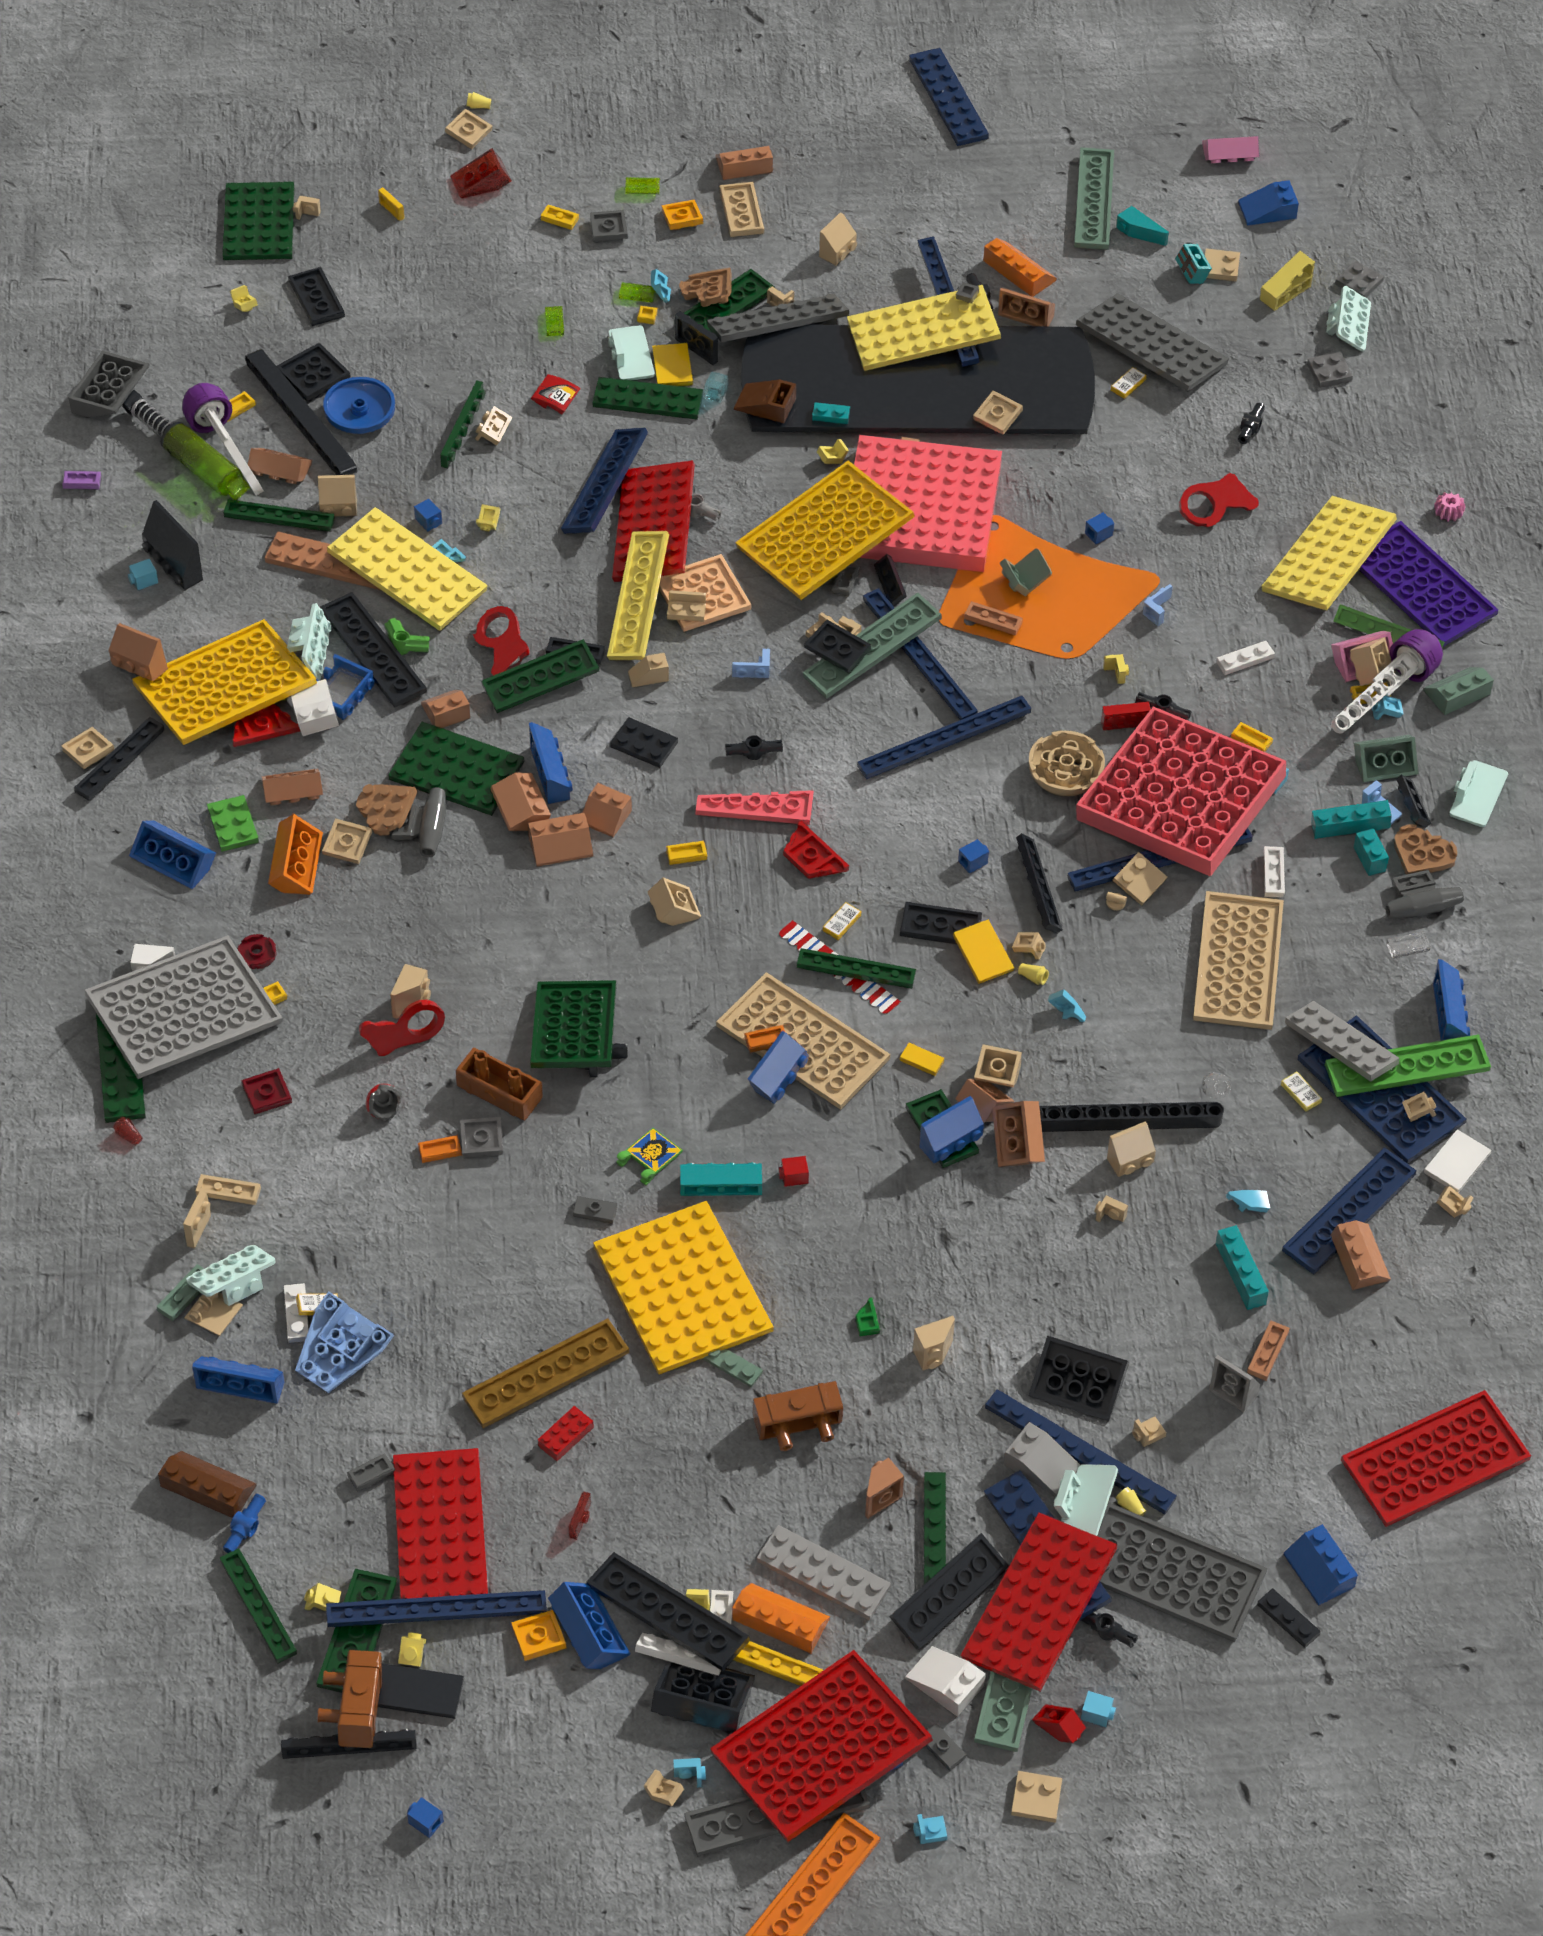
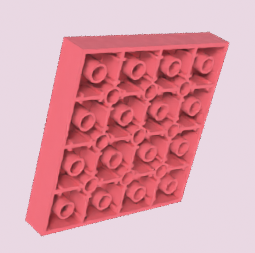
M859 435L854 465L911 509L915 515L913 519L860 558L880 560L888 554L892 557L893 562L984 572L1001 470L1002 451Z
M1152 707L1076 804L1077 820L1211 877L1286 777V761L1161 709Z

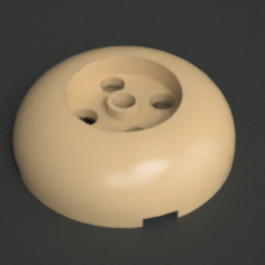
M1074 731L1052 732L1050 736L1041 737L1034 743L1029 753V769L1033 779L1044 790L1059 796H1076L1087 792L1105 767L1103 751L1095 745V741L1084 734Z

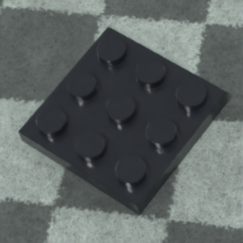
M320 343L277 365V368L306 401L329 390L336 383L351 377L350 372Z

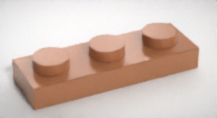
M972 601L964 614V619L1015 636L1023 622L1022 617Z
M1270 1320L1248 1367V1374L1267 1381L1289 1334V1327Z

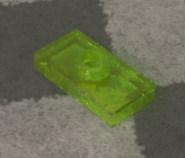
M626 177L625 194H660V178Z
M622 282L619 299L653 303L656 291L650 285Z
M562 306L545 307L547 336H564Z

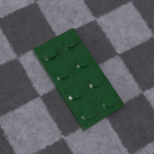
M942 1089L910 1101L905 1106L920 1132L922 1123L952 1107ZM972 1141L965 1145L962 1150H956L951 1153L945 1160H939L942 1168H945L979 1154V1148Z

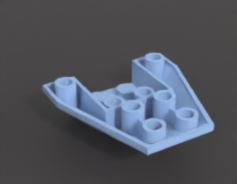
M328 1291L315 1310L295 1371L329 1393L381 1354L394 1335L379 1324H374Z

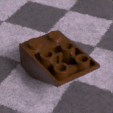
M780 379L746 383L734 406V410L784 423L796 400V384Z

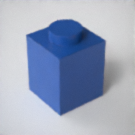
M430 499L414 506L415 519L427 532L442 524L441 510Z
M1104 512L1086 521L1085 534L1095 544L1113 536L1114 522Z
M978 839L959 849L958 862L969 874L988 864L989 850Z
M422 1797L417 1803H412L407 1811L408 1824L428 1838L444 1822L443 1812Z

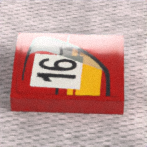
M547 374L531 397V400L545 409L549 406L563 415L579 392L580 387L563 378Z

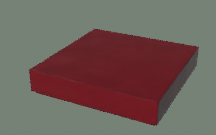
M279 1068L241 1080L254 1115L292 1103L291 1095Z

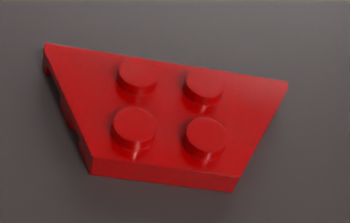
M272 704L236 721L233 747L301 732L298 723L296 724L291 720L289 714L281 711L275 704Z
M799 821L795 833L791 835L790 842L783 850V855L808 879L849 871V865L805 823Z

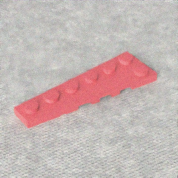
M790 791V794L771 792V795L752 793V795L742 796L740 793L698 795L696 815L794 824L802 821L806 825H810L814 791Z

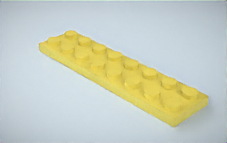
M667 531L632 532L607 654L609 660H642L645 657L669 538Z

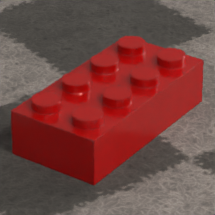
M1149 702L1102 706V729L1111 730L1137 727L1151 710Z
M573 1406L537 1439L538 1447L555 1461H558L594 1428V1421L576 1406Z

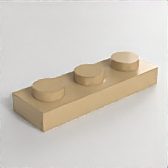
M201 1174L196 1188V1196L201 1191L207 1193L209 1198L256 1205L261 1185Z

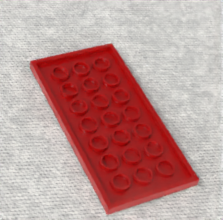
M693 460L628 469L622 481L612 573L614 582H621L623 580L632 532L667 531L669 538L661 576L685 573L695 469Z
M1486 1390L1341 1456V1462L1385 1527L1531 1459V1454Z
M479 1449L393 1455L401 1599L488 1594Z
M1038 1513L961 1653V1658L1041 1692L1116 1552L1117 1544Z

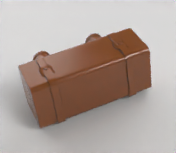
M474 1047L456 1069V1083L458 1087L524 1121L543 1097L541 1081L521 1072L519 1068H513L490 1056L485 1051Z
M832 1381L754 1398L752 1414L759 1440L777 1437L780 1450L787 1451L793 1448L789 1435L792 1433L818 1428L822 1442L833 1440L834 1434L830 1425L842 1423L843 1404L837 1383Z
M349 1650L345 1673L324 1671L323 1685L343 1686L341 1706L339 1710L319 1708L318 1722L338 1724V1741L340 1746L371 1748L376 1731L375 1722L379 1693L382 1686V1657L380 1652Z

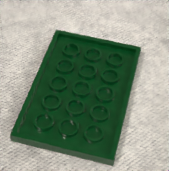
M294 182L226 183L223 260L293 258Z
M422 721L388 777L391 781L408 787H415L416 790L428 794L432 788H441L445 791L446 800L492 816L498 805L490 789L491 786L514 773H518L525 761L521 755Z
M616 980L537 982L530 1060L531 1068L611 1067L617 989Z

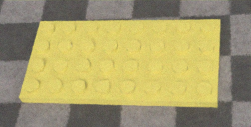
M979 285V293L973 303L956 299L957 291L847 316V322L864 371L1001 339V334L983 285Z
M1331 496L1263 583L1262 591L1327 611L1397 520L1396 514Z
M376 507L327 547L329 554L439 631L487 590L488 585Z

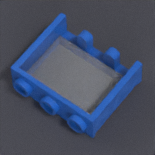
M335 654L333 656L334 667L332 669L325 667L323 675L328 684L336 716L344 720L348 715L352 714L354 707L363 700L367 691L373 688L375 681L373 671Z

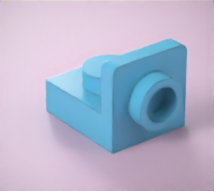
M1386 695L1372 707L1374 719L1379 720L1383 714L1400 718L1404 714L1401 700Z
M700 1758L673 1760L674 1777L688 1779L696 1776L697 1788L702 1787V1780H706L705 1766H701Z
M922 1814L917 1815V1821L913 1823L915 1837L919 1836L920 1844L947 1840L943 1816L923 1819Z

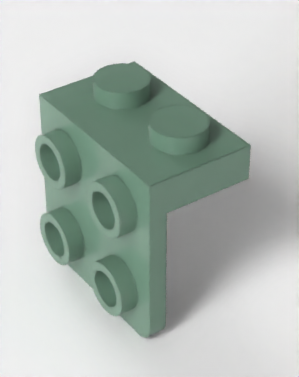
M1037 548L1015 565L1007 559H1003L1000 562L1003 568L1001 572L1009 579L1010 588L1024 596L1028 595L1052 575L1050 567Z

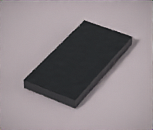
M321 267L288 276V280L312 326L345 317V312Z
M905 902L900 936L957 944L953 933L980 923L982 912Z
M382 1664V1686L379 1693L378 1707L456 1719L464 1676Z

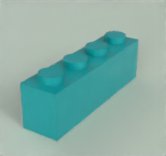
M1388 800L1313 810L1311 825L1314 838L1318 839L1353 834L1370 829L1391 828L1392 814Z
M762 1163L680 1164V1196L762 1195Z
M1237 1225L1218 1230L1215 1244L1246 1309L1250 1310L1266 1305L1269 1291Z

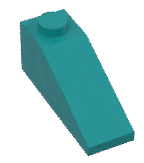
M1132 205L1117 215L1116 228L1128 237L1163 246L1168 244L1169 231Z

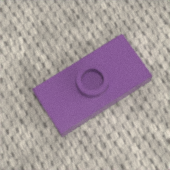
M64 471L63 489H100L101 472Z

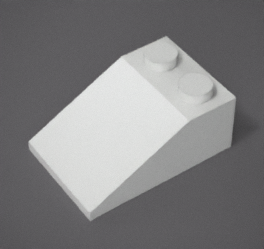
M326 679L317 681V684L291 695L302 736L339 726Z
M932 1646L905 1676V1679L958 1717L984 1687L986 1674L969 1661Z

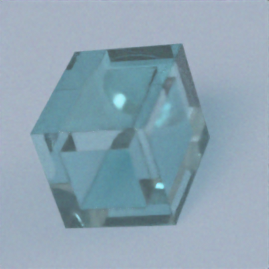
M711 372L704 385V398L721 403L728 390V376Z

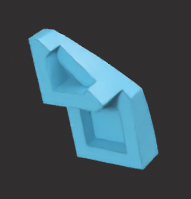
M655 269L651 271V285L659 297L667 303L670 301L671 289L667 287L668 277Z
M442 539L432 546L453 562H463L466 560L464 554L456 547L452 549Z
M1063 989L1049 995L1048 1002L1060 1012H1063L1062 1019L1074 1017L1079 1022H1085L1086 1016L1067 991Z
M1238 1190L1230 1191L1226 1194L1227 1199H1233L1239 1205L1238 1209L1241 1212L1247 1208L1248 1210L1266 1213L1270 1209L1267 1191Z

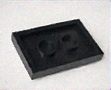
M681 311L675 314V340L680 343H687L688 349L711 365H715L718 362V337L701 324L695 322L688 315Z
M828 619L804 643L805 649L848 674L871 650V644Z
M628 717L610 742V747L661 768L677 745L678 738Z

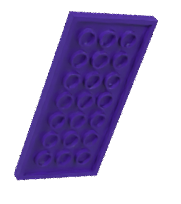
M1402 521L1391 526L1358 569L1423 630L1444 641L1443 647L1498 614V609Z

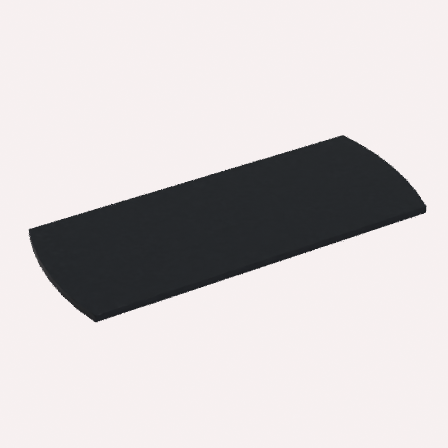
M803 325L747 337L742 357L741 386L743 390L746 383L779 379L796 384V400L785 422L781 423L746 413L752 432L1001 434L973 419L975 412L991 392L995 391L1023 406L1022 412L1004 434H1087L1092 419L1095 399L1093 360L1088 342L1080 327L998 326L1001 339L974 345L979 357V363L962 367L955 349L864 371L849 325ZM814 403L850 406L848 424L812 420Z

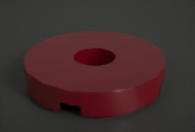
M253 934L245 937L237 947L250 969H263L269 966L277 955L274 941L270 937H264L262 934ZM255 949L262 950L258 954L252 953V951Z

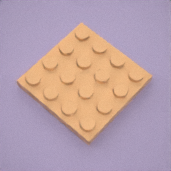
M722 554L686 565L685 573L661 576L659 590L667 604L669 602L670 590L706 593L704 622L677 620L683 632L751 610L750 601Z

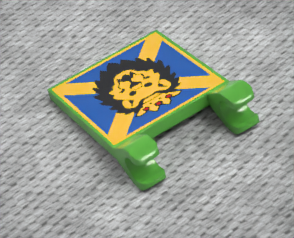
M652 1128L628 1149L618 1153L617 1159L619 1160L616 1163L623 1167L632 1157L646 1168L641 1173L642 1178L640 1181L647 1185L656 1174L683 1153V1150Z

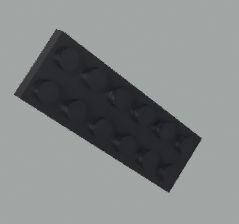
M980 1533L889 1617L916 1650H919L1000 1576L1009 1565L985 1536Z

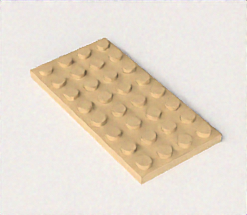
M1206 891L1193 1014L1194 1021L1272 1030L1284 900Z
M767 972L716 1021L718 1028L746 1047L744 1033L783 1025L785 1032L806 1049L809 1055L807 1064L797 1072L796 1080L840 1110L890 1060L888 1052ZM769 1049L757 1051L755 1053L763 1057Z

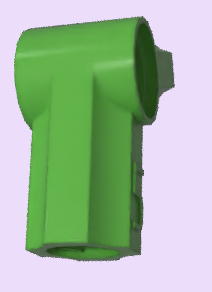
M396 618L389 619L384 624L392 644L401 655L407 654L409 651L429 652V636L409 635L404 630L400 620Z

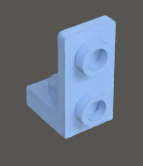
M1170 584L1165 588H1161L1152 597H1148L1143 603V615L1157 626H1160L1164 621L1165 610L1160 605L1172 596L1173 586Z
M763 649L758 663L733 662L732 677L769 678L770 649Z
M1376 780L1364 789L1362 803L1386 800L1381 796L1382 784ZM1389 803L1392 825L1402 816V813Z

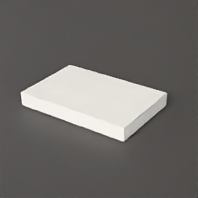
M1457 1129L1427 1165L1424 1173L1446 1187L1451 1186L1459 1193L1489 1157L1491 1150Z

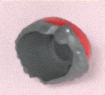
M390 1084L376 1085L369 1091L366 1097L367 1111L373 1117L384 1122L387 1119L393 1118L397 1114L399 1104L401 1103V1090Z

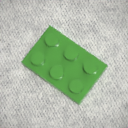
M244 795L207 804L221 852L259 843Z

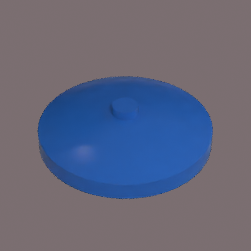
M352 377L336 383L328 390L323 402L324 413L329 423L341 431L353 434L369 433L382 428L391 420L395 412V398L391 389L383 382L370 377Z

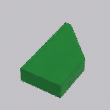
M871 1297L855 1315L859 1337L880 1334L875 1306Z

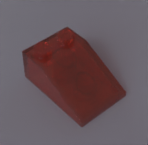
M493 148L450 175L461 199L497 191L512 181L502 159Z

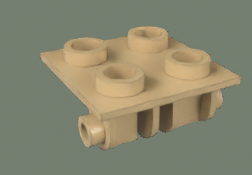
M219 1292L210 1297L202 1294L185 1316V1319L220 1336L243 1304L236 1302L228 1306L224 1303L223 1294Z

